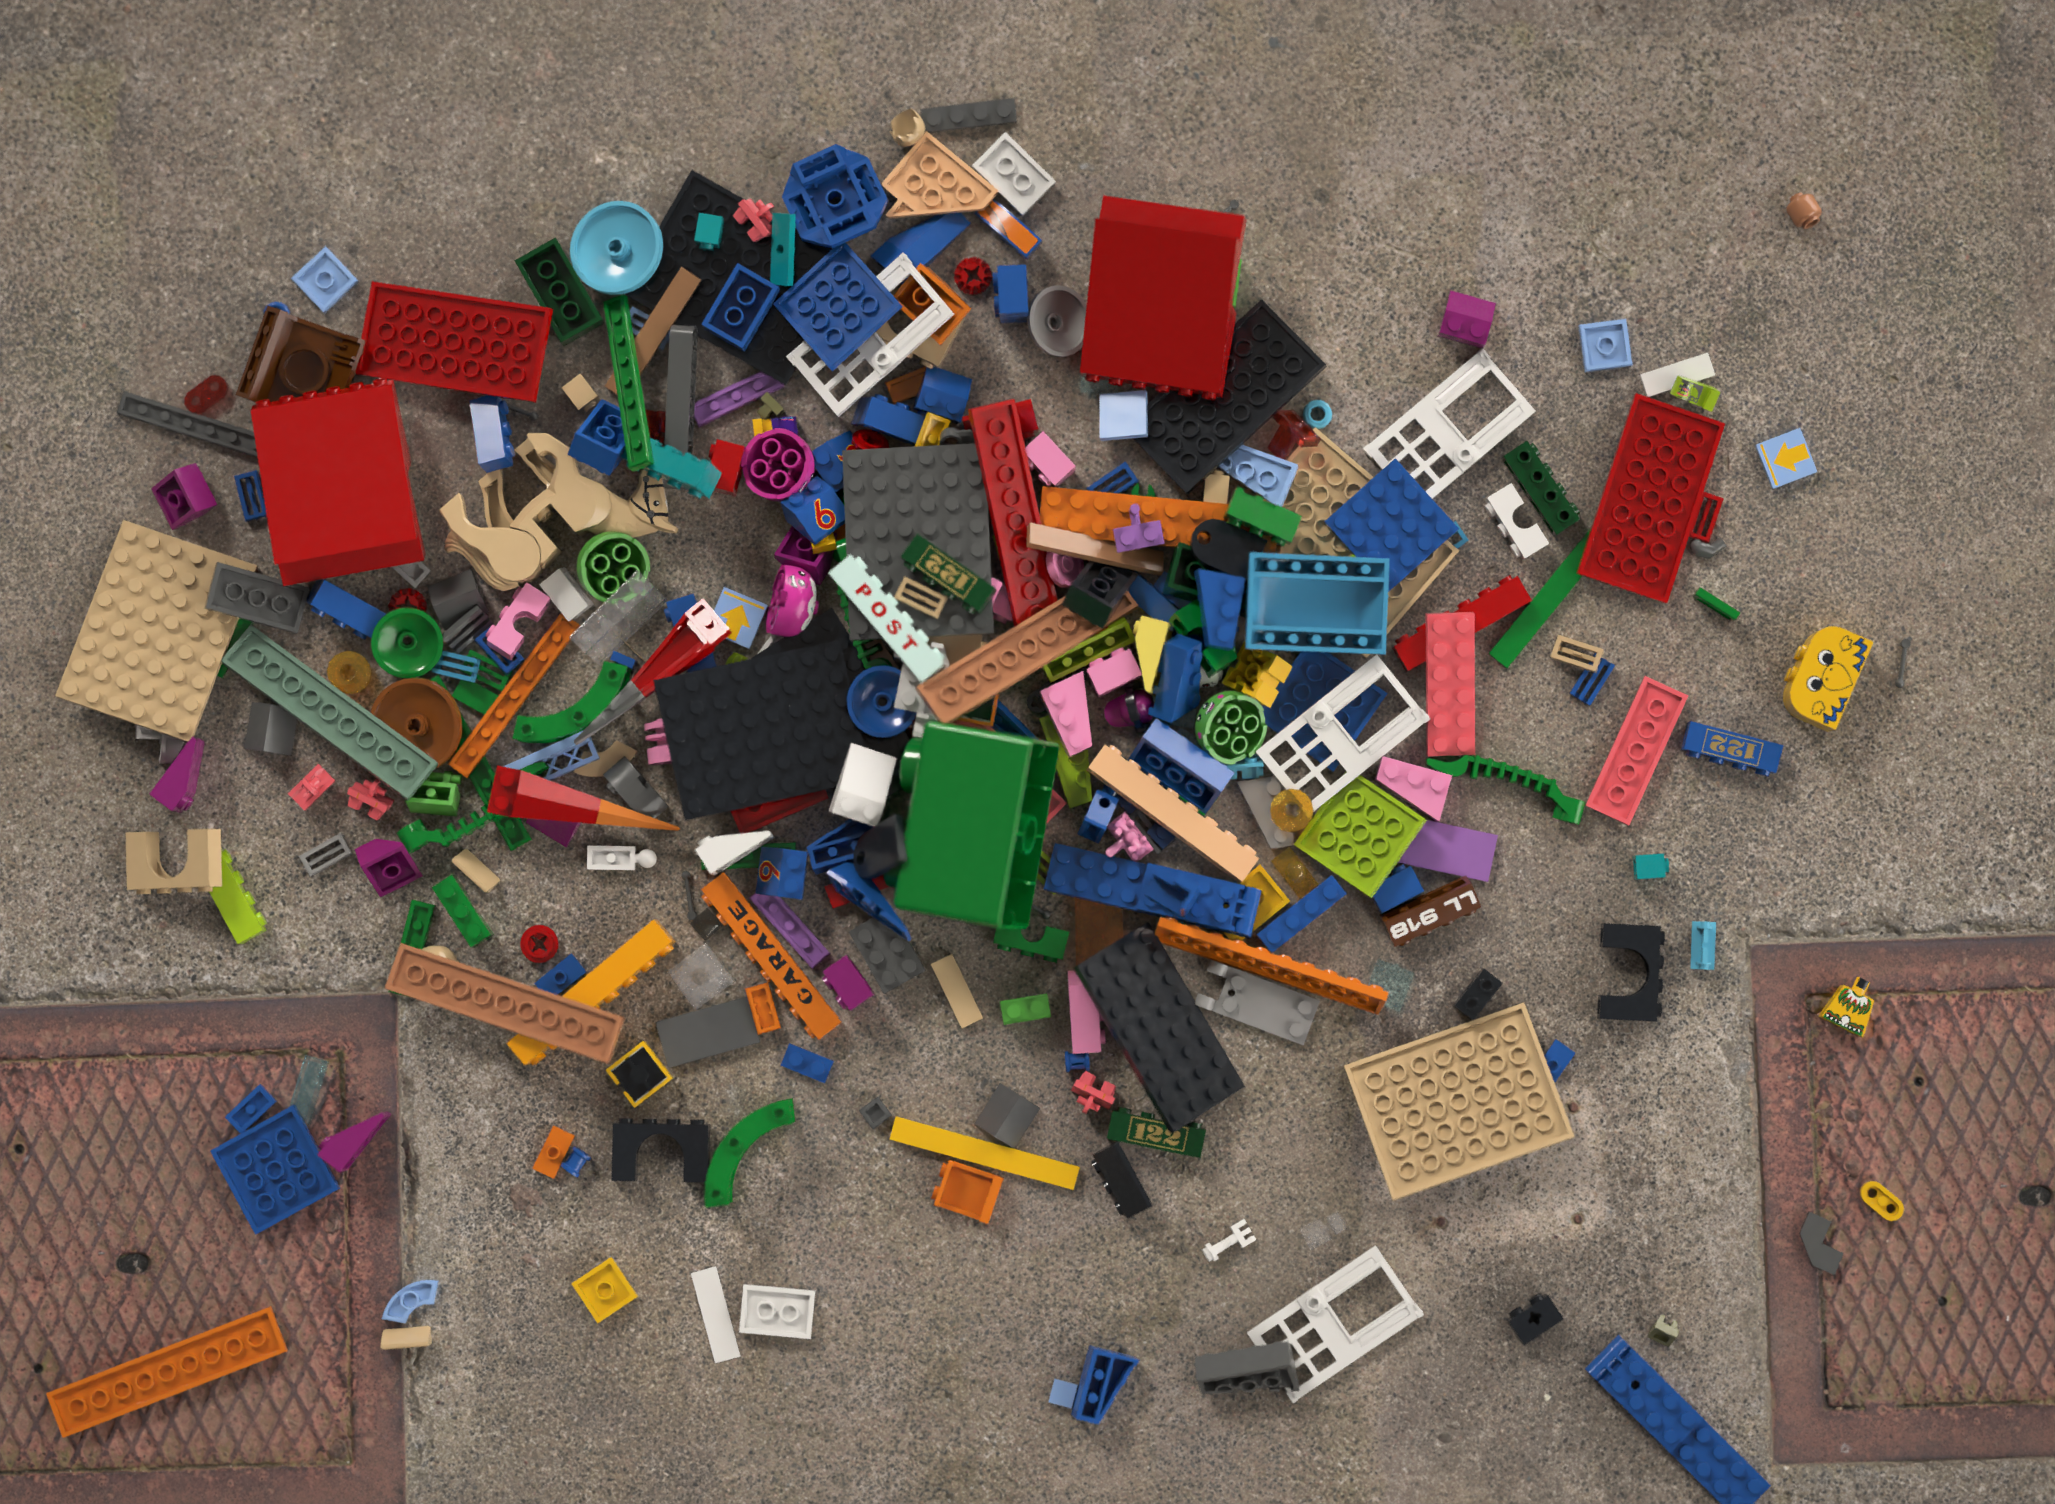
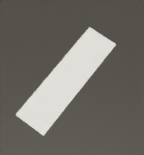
M716 1266L691 1273L715 1363L740 1357Z

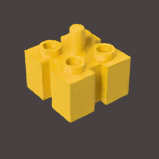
M1244 642L1237 654L1238 663L1236 667L1229 668L1222 684L1232 691L1242 692L1257 700L1261 705L1270 708L1279 693L1276 690L1278 683L1285 682L1293 666L1266 650L1245 649Z

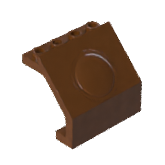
M267 306L236 396L252 402L269 399L270 402L279 401V398L285 395H293V398L303 396L302 394L308 391L323 393L326 392L327 388L339 386L340 389L349 388L355 376L359 359L363 354L366 341L301 319L281 309Z

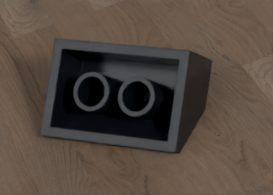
M1118 1141L1093 1154L1095 1159L1091 1163L1097 1174L1103 1173L1106 1180L1102 1183L1108 1194L1114 1193L1117 1199L1114 1205L1120 1216L1125 1214L1129 1218L1153 1206Z

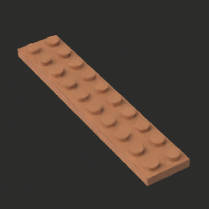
M1127 592L1104 628L1138 608V604L1129 592ZM1064 596L916 686V691L938 722L950 724L1103 629L1062 605L1065 599Z
M402 943L399 946L385 986L387 990L608 1064L625 1019L624 1017Z

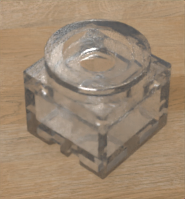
M705 943L667 971L695 1010H699L737 982L709 943Z

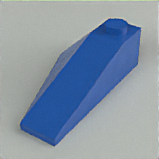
M848 861L827 872L837 893L910 942L912 938L908 929L872 879L859 876L852 862Z

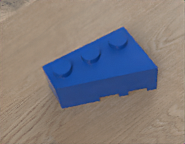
M875 394L874 397H861L859 399L851 424L855 426L862 425L878 433L891 436L893 439L915 446L927 413L920 410L914 413L909 411L910 406L899 402L893 405L888 403L887 397Z
M1177 634L1164 642L1158 671L1161 672L1159 686H1154L1153 693L1157 695L1154 708L1149 707L1148 715L1172 723L1199 705L1202 642L1181 634Z
M849 818L844 824L807 846L815 875L827 872L848 861L854 864V850L859 838L875 826Z

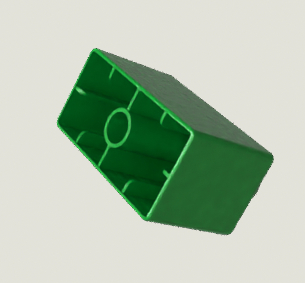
M934 721L927 722L924 725L922 738L915 737L909 741L901 760L900 783L906 793L912 794L906 832H904L907 861L884 874L886 885L896 888L893 901L894 906L900 910L995 928L1027 929L1057 766L1059 744Z

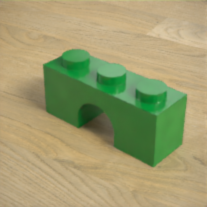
M1198 599L1176 611L1169 619V622L1178 634L1186 637L1194 634L1204 640L1200 604ZM1234 646L1229 651L1206 647L1202 651L1201 666L1208 678L1230 666L1238 658Z
M450 875L432 887L471 948H475L494 935L482 915L476 911L470 902L467 892L456 875Z
M1046 926L1041 940L1029 942L1023 938L1021 929L996 928L993 943L998 944L997 949L1011 952V948L1021 950V955L1034 958V954L1037 953L1044 955L1043 960L1057 963L1058 959L1063 960L1069 932Z

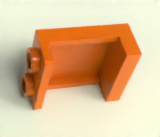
M949 1159L948 1164L943 1163L939 1176L943 1177L940 1187L935 1185L931 1199L935 1200L934 1206H939L988 1224L1004 1177Z

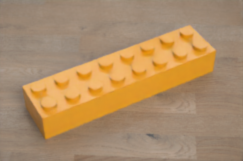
M653 919L562 997L600 1009L599 1006L604 1002L606 1004L610 1003L620 995L617 992L620 988H628L638 980L636 975L639 972L646 973L655 966L654 960L658 956L665 957L674 949L672 945L676 941L658 920ZM521 1034L515 1035L506 1043L524 1065H537L546 1057L545 1051L549 1048L551 1050L557 1048V1046Z

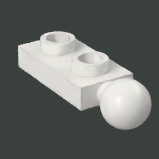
M587 845V869L635 870L636 863H639L644 868H650L654 866L657 860L656 854L650 849H644L639 854H636V846Z

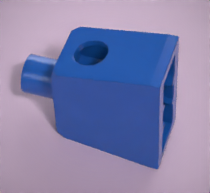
M1104 784L1102 791H1096L1077 833L1098 844L1119 801L1115 797L1116 792Z

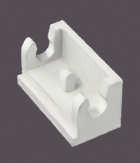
M566 568L557 569L539 584L568 622L577 619L594 605Z

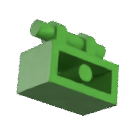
M444 771V773L432 772L409 801L405 800L409 811L412 813L457 817L461 797L457 784H461L462 775L453 774L452 771Z

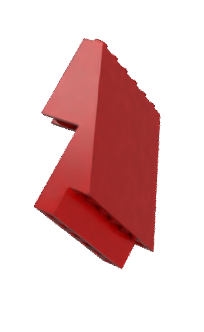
M1103 195L1100 216L1095 218L1080 373L1085 377L1086 381L1099 383L1101 379L1108 380V384L1122 386L1123 383L1132 384L1133 388L1145 390L1146 386L1154 387L1155 391L1169 393V390H1175L1182 396L1191 397L1195 393L1201 394L1202 398L1208 400H1216V397L1222 398L1237 315L1232 302L1247 222L1244 215Z
M379 378L373 380V384L364 385L363 382L350 384V388L340 389L339 386L327 388L326 392L323 393L308 391L303 393V396L293 398V395H285L280 397L279 401L270 402L269 399H263L255 402L256 405L252 406L250 411L274 565L279 566L283 586L424 561L426 553L408 476L411 458L394 380L387 381V378Z

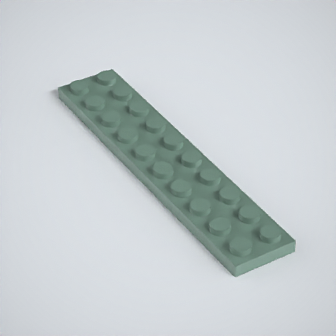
M252 625L247 628L221 660L223 665L407 801L438 766L437 761Z

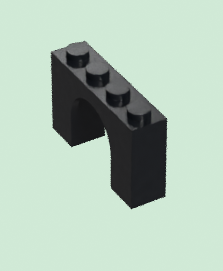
M1601 923L1600 947L1625 948L1636 952L1643 959L1647 974L1643 986L1634 994L1628 996L1598 995L1597 1019L1657 1022V1017H1661L1662 1003H1658V993H1662L1663 979H1659V969H1663L1664 955H1660V945H1664L1665 932L1661 931V926Z
M619 1118V1123H613L611 1181H637L638 1153L642 1143L651 1135L665 1134L673 1137L683 1150V1182L706 1183L710 1157V1124H705V1120L690 1119V1124H681V1119H666V1123H657V1119H643L642 1123H633V1118Z

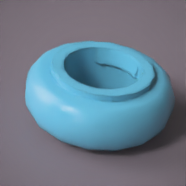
M1313 400L1305 406L1303 418L1311 428H1324L1332 419V410L1326 402ZM1318 407L1324 411L1325 415L1322 420L1315 421L1311 418L1310 413L1313 408Z

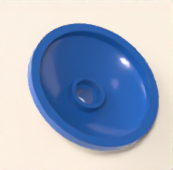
M875 666L860 673L852 682L847 695V708L852 721L863 732L875 737H891L904 731L913 722L917 712L894 708L901 670L891 666ZM880 697H885L887 699V704L885 706H880L878 704V699Z

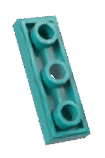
M772 213L770 282L775 285L793 286L796 214Z

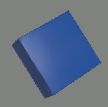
M613 651L610 660L628 666L632 670L635 669L638 662L616 651Z

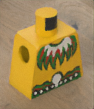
M1857 977L1852 988L1840 985L1818 1017L1858 1037H1863L1874 1004L1873 999L1865 996L1870 982Z

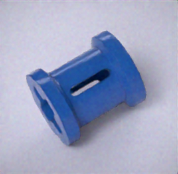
M1065 1051L1066 1073L1077 1069L1090 1071L1089 1053L1073 1054Z
M574 1146L570 1157L565 1163L562 1162L560 1166L578 1178L580 1175L579 1171L586 1161L591 1160V1157L580 1148Z

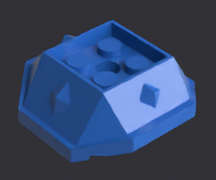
M837 144L793 163L782 195L789 214H796V229L802 241L832 249L876 229L888 203V198L869 158ZM834 197L842 198L838 204L830 203Z

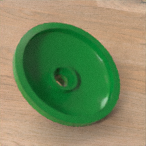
M406 607L395 609L384 615L376 624L371 638L372 653L376 662L387 673L399 678L419 677L429 672L439 661L443 650L442 632L437 622L422 610ZM409 636L412 641L407 644L403 642V638Z

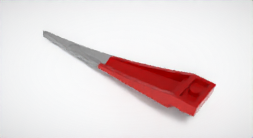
M701 599L683 614L636 675L612 700L608 707L574 740L576 745H579L655 692L653 680L682 674L715 651L714 648L732 634L730 629L704 599Z

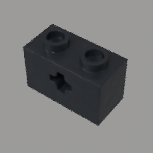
M1482 968L1452 1006L1473 1021L1503 983L1485 968Z
M1541 1293L1534 1295L1528 1300L1529 1305L1523 1309L1521 1306L1509 1312L1510 1317L1506 1319L1524 1346L1564 1319L1546 1293L1544 1295H1541ZM1531 1312H1534L1535 1314H1540L1537 1316L1538 1321L1536 1323H1534L1533 1321L1528 1322V1320L1531 1318Z

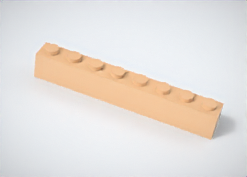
M1104 745L1086 771L1240 884L1259 859L1255 856V850L1248 845L1241 846L1236 842V836L1227 830L1225 832L1217 828L1218 823L1208 816L1206 818L1202 817L1197 813L1199 809L1189 802L1183 803L1178 799L1179 794L1171 788L1166 790L1160 786L1158 778L1150 773L1148 775L1140 771L1141 766L1131 759L1129 761L1121 757L1122 752L1116 747Z

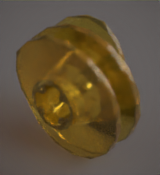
M341 652L335 655L328 664L327 675L329 681L344 694L361 692L368 686L371 680L372 670L370 663L357 652ZM349 667L355 671L354 676H350V679L344 674L346 669L349 670Z
M1287 789L1274 797L1270 807V814L1277 827L1283 831L1296 832L1309 824L1313 815V806L1310 798L1304 792L1297 789ZM1288 804L1291 807L1297 806L1298 810L1295 811L1297 813L1295 817L1292 814L1288 816L1285 813L1288 810L1286 808Z

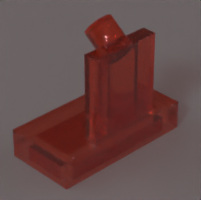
M1279 410L1274 415L1273 419L1280 426L1267 448L1276 457L1286 460L1295 443L1300 447L1318 446L1321 438L1294 410Z

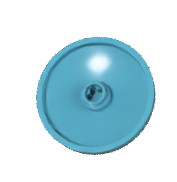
M611 201L593 208L576 226L570 243L571 262L579 278L595 291L609 295L629 293L645 284L657 270L663 253L662 233L655 219L639 205L627 201Z

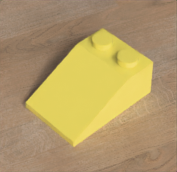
M1141 616L1140 621L1136 620L1133 634L1136 635L1135 640L1145 691L1152 696H1156L1153 690L1155 685H1159L1161 672L1158 671L1164 642L1172 637L1174 627L1168 622Z

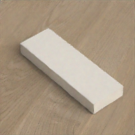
M1705 353L1640 374L1646 397L1670 391L1677 375L1697 382L1715 376L1709 354Z

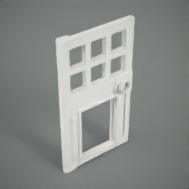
M904 252L876 277L891 292L909 275H912L934 303L893 340L886 344L875 332L857 348L860 354L846 367L841 363L837 367L840 372L825 385L816 375L826 366L821 359L810 368L802 359L812 349L805 340L786 356L838 417L954 315L952 310L912 265L911 260ZM866 359L874 368V371L859 384L851 375V372ZM846 378L854 389L838 402L830 390Z
M1481 348L1477 354L1369 445L1367 444L1363 450L1382 470L1395 458L1400 462L1410 454L1419 465L1410 475L1415 479L1422 472H1425L1435 484L1426 490V493L1433 499L1536 411L1493 363L1487 352ZM1490 371L1516 401L1468 441L1442 411ZM1415 419L1425 432L1409 444L1399 432ZM1395 437L1404 450L1391 461H1388L1378 449ZM1428 437H1431L1440 449L1428 460L1424 461L1414 449ZM1446 454L1455 467L1439 479L1429 466Z
M1376 654L1261 746L1256 753L1308 818L1312 815V812L1422 724L1428 722L1430 718L1417 705ZM1385 675L1409 707L1362 745L1358 746L1334 715ZM1308 723L1318 736L1301 749L1291 735ZM1286 740L1295 750L1296 754L1279 766L1270 755V752ZM1323 741L1332 752V755L1315 767L1306 756V753ZM1301 758L1311 772L1294 784L1284 771ZM1337 759L1347 772L1330 785L1320 772ZM1313 777H1316L1325 790L1308 802L1299 789Z
M1375 1245L1249 1330L1247 1334L1255 1345L1262 1346L1267 1345L1261 1337L1262 1334L1277 1324L1282 1328L1287 1336L1282 1342L1289 1341V1344H1292L1300 1355L1294 1361L1295 1367L1297 1368L1305 1363L1313 1374L1312 1378L1299 1386L1300 1391H1291V1387L1285 1388L1290 1401L1295 1403L1312 1389L1424 1314L1417 1303H1414ZM1382 1267L1404 1300L1350 1336L1328 1302ZM1302 1309L1310 1323L1292 1333L1284 1319ZM1315 1328L1323 1342L1305 1353L1297 1339ZM1327 1347L1336 1361L1318 1372L1310 1358Z

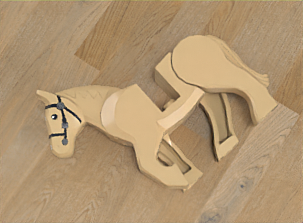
M528 433V438L514 450L547 487L546 490L532 499L522 509L515 520L510 516L505 503L502 469L489 472L478 481L484 497L485 518L488 528L477 527L468 520L464 497L460 493L439 509L451 530L445 541V551L447 553L458 552L463 555L488 585L501 591L514 589L519 585L526 584V582L530 583L536 580L543 570L548 568L562 553L558 546L537 524L540 521L546 522L554 514L552 512L554 509L557 510L579 536L590 532L598 535L603 532L615 531L636 538L657 531L676 534L678 528L669 522L668 504L662 478L657 481L647 476V471L641 469L637 489L628 500H624L597 481L581 476L577 460L567 455L570 448L547 433ZM544 456H553L556 459V466Z

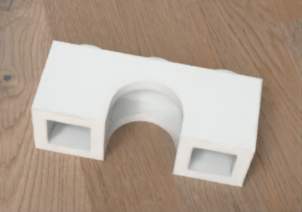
M1512 483L1486 498L1487 504L1485 508L1491 517L1495 516L1498 520L1499 525L1497 527L1504 538L1508 536L1512 543L1510 549L1516 558L1520 556L1523 561L1549 544L1537 523L1527 529L1519 528L1514 524L1512 519L1513 512L1522 506L1524 502Z

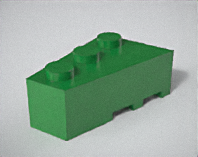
M1237 487L1233 492L1223 517L1228 519L1227 523L1238 528L1241 525L1250 529V533L1262 537L1263 534L1272 538L1271 542L1277 545L1284 546L1285 543L1290 545L1302 516L1277 504L1273 505L1263 500L1264 498L1258 495L1254 497L1244 493V489Z

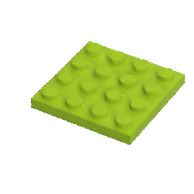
M1359 775L1321 805L1294 845L1372 899L1427 820Z

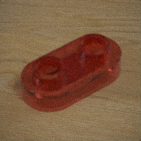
M219 375L209 376L186 394L184 398L185 407L190 412L196 414L205 412L226 396L228 392L227 381ZM213 383H218L219 385L216 391L211 389ZM194 397H199L200 399L197 405L192 403Z

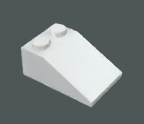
M851 743L829 812L872 826L878 825L897 758Z
M770 831L715 836L714 838L708 836L698 842L700 847L695 850L710 874L715 876L775 837Z

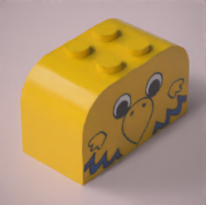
M1835 626L1826 627L1811 634L1802 646H1798L1793 657L1796 660L1795 665L1788 669L1784 681L1787 682L1783 691V703L1786 710L1793 717L1826 732L1836 730L1873 645V641Z

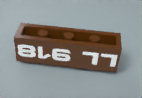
M1463 876L1380 914V918L1390 941L1396 947L1410 943L1411 939L1415 937L1426 936L1437 927L1448 926L1459 917L1474 914L1477 909L1481 908V904L1471 881L1467 876Z

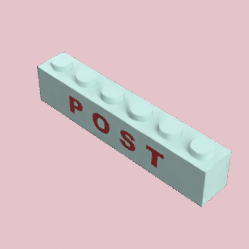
M850 554L829 572L830 576L921 683L930 679L945 667L942 662L945 657L936 647L932 650L926 642L929 641V638L921 629L916 632L911 626L914 622L906 611L903 613L899 612L895 607L899 603L890 593L885 595L880 588L883 584L875 575L870 577L865 572V569L868 567L858 556L854 559Z

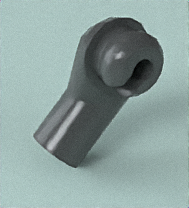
M1718 538L1711 544L1703 543L1698 539L1693 540L1690 544V549L1695 556L1706 559L1712 558L1727 547L1721 538Z

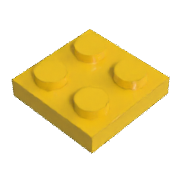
M610 1257L571 1283L597 1323L638 1297L613 1257Z

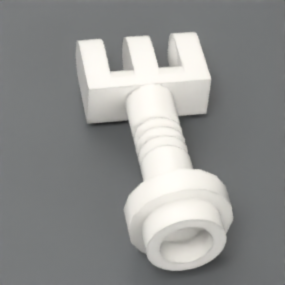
M1245 1219L1230 1226L1233 1234L1223 1239V1241L1213 1246L1210 1243L1205 1244L1202 1252L1208 1262L1218 1260L1217 1254L1237 1242L1243 1248L1256 1240L1254 1235L1245 1240L1244 1236L1251 1232L1249 1227L1240 1231L1239 1227L1246 1224Z

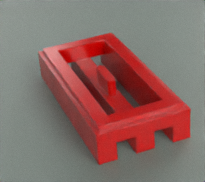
M1703 491L1689 538L1709 543L1724 498ZM1704 497L1708 498L1697 532L1693 533ZM1712 501H1717L1706 535L1702 536L1701 534Z

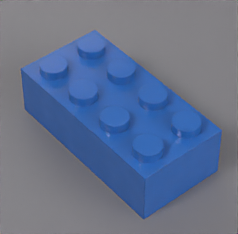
M1157 718L1127 760L1135 761L1141 766L1140 770L1147 775L1150 773L1158 778L1160 784L1174 790L1179 796L1193 804L1205 815L1234 775V772L1226 765L1211 757L1207 752L1198 748L1186 737L1181 736Z

